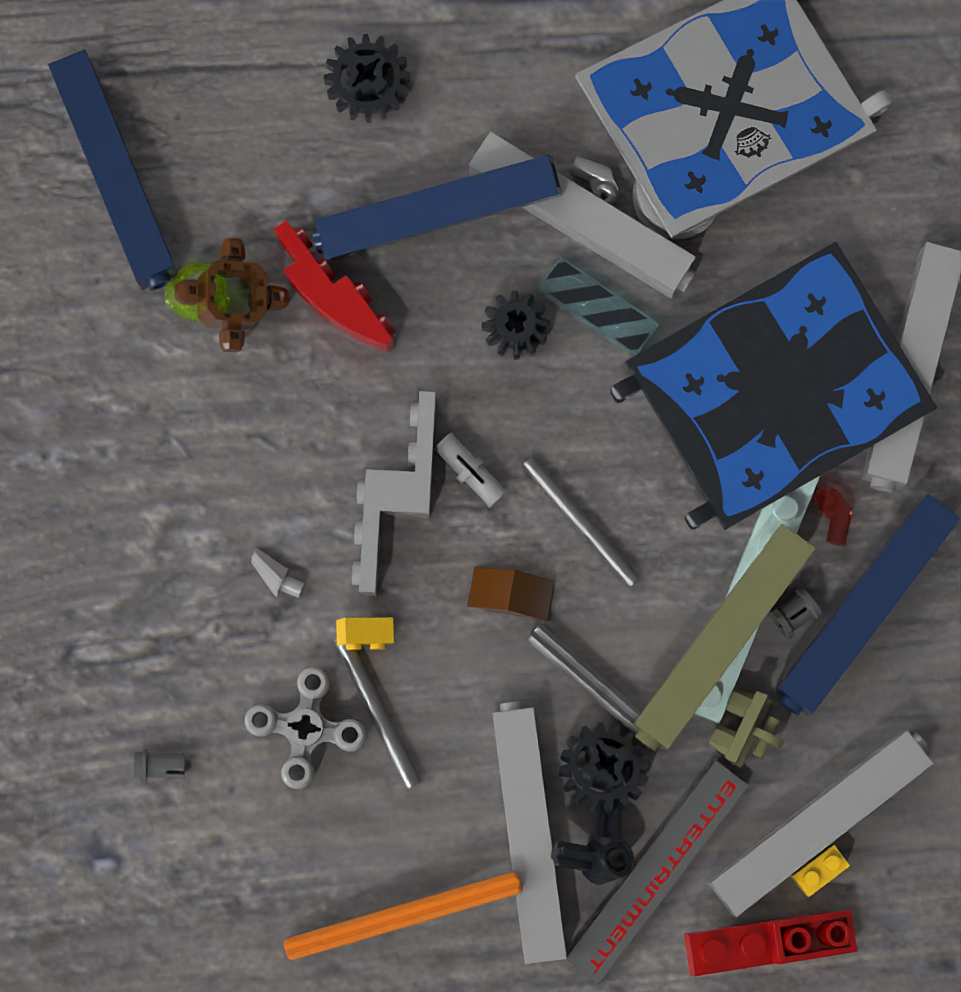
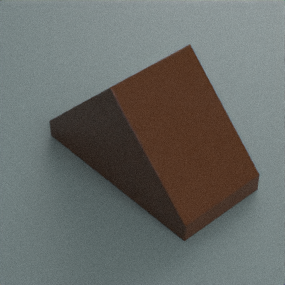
M474 566L467 607L547 621L554 581L513 569Z

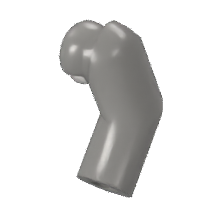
M577 155L570 174L588 180L593 194L611 205L616 202L619 189L612 170L605 165Z

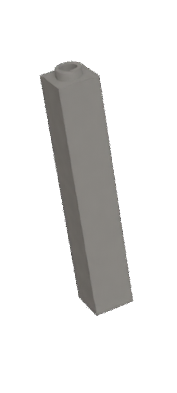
M489 132L469 163V176L530 160L533 157L494 133ZM558 172L557 175L563 196L522 207L672 299L677 289L685 292L697 273L691 269L696 258L694 255Z
M926 242L918 253L896 341L930 395L961 274V251ZM924 416L868 448L861 479L870 481L871 488L893 493L895 488L900 490L907 484Z
M524 701L499 704L500 712L492 713L512 872H518L523 885V891L516 895L524 963L532 964L567 959L554 861L551 859L552 844L534 708L525 709Z
M908 730L899 732L709 879L707 883L729 912L735 917L739 916L933 765L927 756L931 753L930 748L917 733L911 736Z

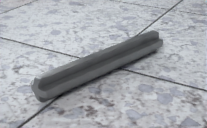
M544 625L537 626L528 638L529 643L624 727L636 735L639 730L633 727L632 724L642 711Z

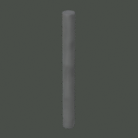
M534 456L529 458L521 467L629 588L640 578L638 573Z
M335 641L336 648L406 790L421 783L357 651L346 650V646H337V641Z

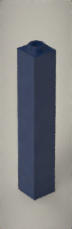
M84 49L49 63L48 66L136 282L142 290L149 288L150 291H154L168 286L172 283L171 278L179 275L86 50Z
M544 155L315 220L317 230H313L315 247L319 254L324 253L325 259L334 260L563 196L553 156Z
M929 494L919 499L775 688V691L782 696L779 702L797 716L801 712L806 715L814 713L961 518Z

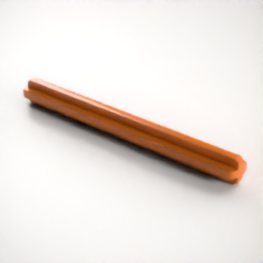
M513 871L286 938L284 940V949L289 960L299 959L517 895L523 891L522 881L518 872Z

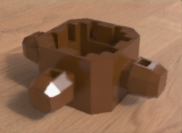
M226 238L223 240L220 246V260H217L198 277V280L184 279L175 285V300L186 305L194 306L197 304V317L207 328H222L219 332L220 347L223 352L233 353L241 351L244 346L245 331L242 330H247L257 323L267 311H279L286 308L289 304L288 290L274 285L267 287V273L258 263L242 262L246 258L245 245L242 239ZM217 276L224 278L240 277V281H246V288H250V293L248 294V307H250V311L246 315L244 313L229 314L224 313V310H218V303H214V297L216 296V283H214V279Z

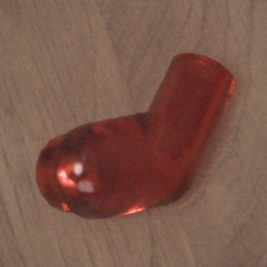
M823 487L816 492L814 502L830 522L826 543L846 546L852 509L836 489Z

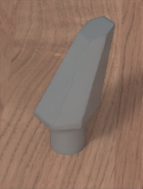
M255 547L251 563L274 596L277 597L280 591L299 598L305 583L287 576L288 568L282 566Z

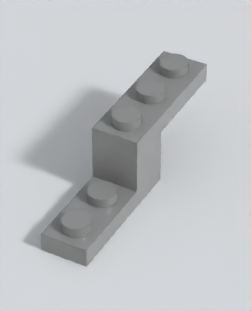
M419 391V402H411L410 426L417 427V442H409L408 466L415 467V472L366 469L365 480H358L357 504H364L363 520L355 521L354 544L361 545V561H353L352 585H359L360 595L377 596L381 516L430 518L436 392Z

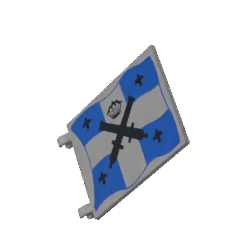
M723 0L576 73L575 78L671 239L873 135L877 129L871 119L885 113L888 109L887 106L892 103L890 96L884 90L874 94L862 103L859 102L798 3L799 0Z

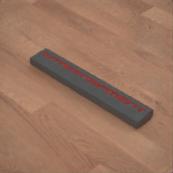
M715 760L634 866L632 872L627 875L567 954L566 960L599 985L749 785Z

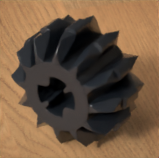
M518 291L511 292L510 303H507L502 295L496 296V304L499 309L487 306L485 314L492 320L482 322V331L493 332L486 338L487 346H493L501 342L497 355L503 357L508 348L513 349L514 360H520V348L523 347L527 354L530 356L535 355L536 348L533 342L544 345L547 337L540 331L550 328V320L540 318L546 312V307L542 304L531 308L534 302V295L528 294L524 302H518ZM516 318L517 323L519 319L523 320L522 332L515 333V328H513L512 332L508 331L509 319Z

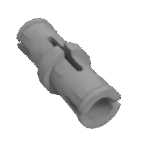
M452 432L433 449L458 474L456 479L461 484L466 482L489 508L508 491L483 466L485 461L480 456L475 458ZM458 456L484 481L483 484L457 459Z

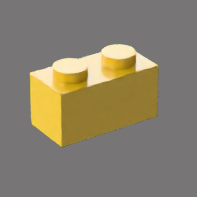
M393 617L342 618L336 620L337 646H346V650H361V645H370V650H383L385 645L394 643Z
M830 844L790 876L803 894L810 897L850 865L836 846Z

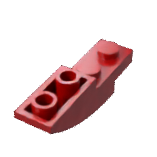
M286 220L275 227L274 232L277 240L294 262L283 270L285 277L299 296L321 317L350 337L386 352L395 348L391 337L396 333L383 313L377 317L368 306L373 300L361 282L358 281L353 285L346 275L333 284L331 281L336 279L335 274L323 258L317 262L308 249L313 247V244L300 226L294 230Z
M851 910L783 917L684 933L690 976H701L769 964H785L858 952Z

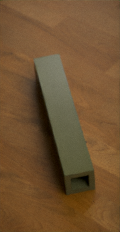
M783 524L775 530L632 724L633 727L639 730L635 735L639 741L653 751H656L658 746L664 750L669 749L816 549Z

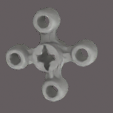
M308 667L299 674L297 687L301 700L294 711L281 714L276 712L271 706L256 704L245 715V726L251 734L265 737L272 733H279L289 740L291 754L289 759L283 764L281 777L284 783L293 789H303L313 781L314 767L311 762V755L317 745L323 742H332L342 750L354 752L361 749L367 739V731L360 721L346 719L341 722H331L322 715L320 703L330 688V678L319 667ZM311 676L320 677L321 685L316 690H309L307 687V680ZM259 713H265L268 717V723L263 728H258L255 725L254 719ZM305 716H310V723L316 725L321 731L308 733L307 739L302 740V733L291 727V724L303 723ZM348 728H355L358 732L357 740L353 743H347L343 738L344 731ZM296 765H301L305 770L303 779L299 781L294 780L291 776V770Z

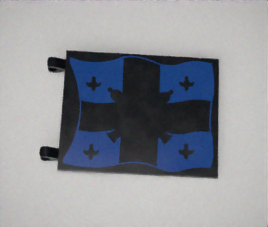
M836 241L629 358L625 363L632 376L614 384L610 391L616 403H622L639 391H643L708 502L688 512L685 516V521L692 530L715 517L718 518L724 530H727L937 409L931 396Z

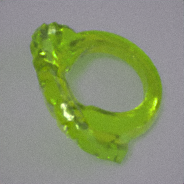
M204 262L188 264L178 272L174 280L165 282L164 297L169 309L185 319L202 322L197 317V304L194 306L186 305L175 300V285L196 273H203L211 264ZM217 276L214 279L217 284L214 303H218V310L226 312L229 309L228 305L231 300L226 295L225 278Z

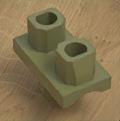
M739 690L733 691L726 710L743 718L737 732L718 724L709 741L710 745L725 755L726 760L741 769L756 739L758 741L752 754L762 759L769 745L781 749L784 742L774 736L780 723L779 720L769 716L763 730L761 729L773 701L768 699V695L757 690L755 695Z

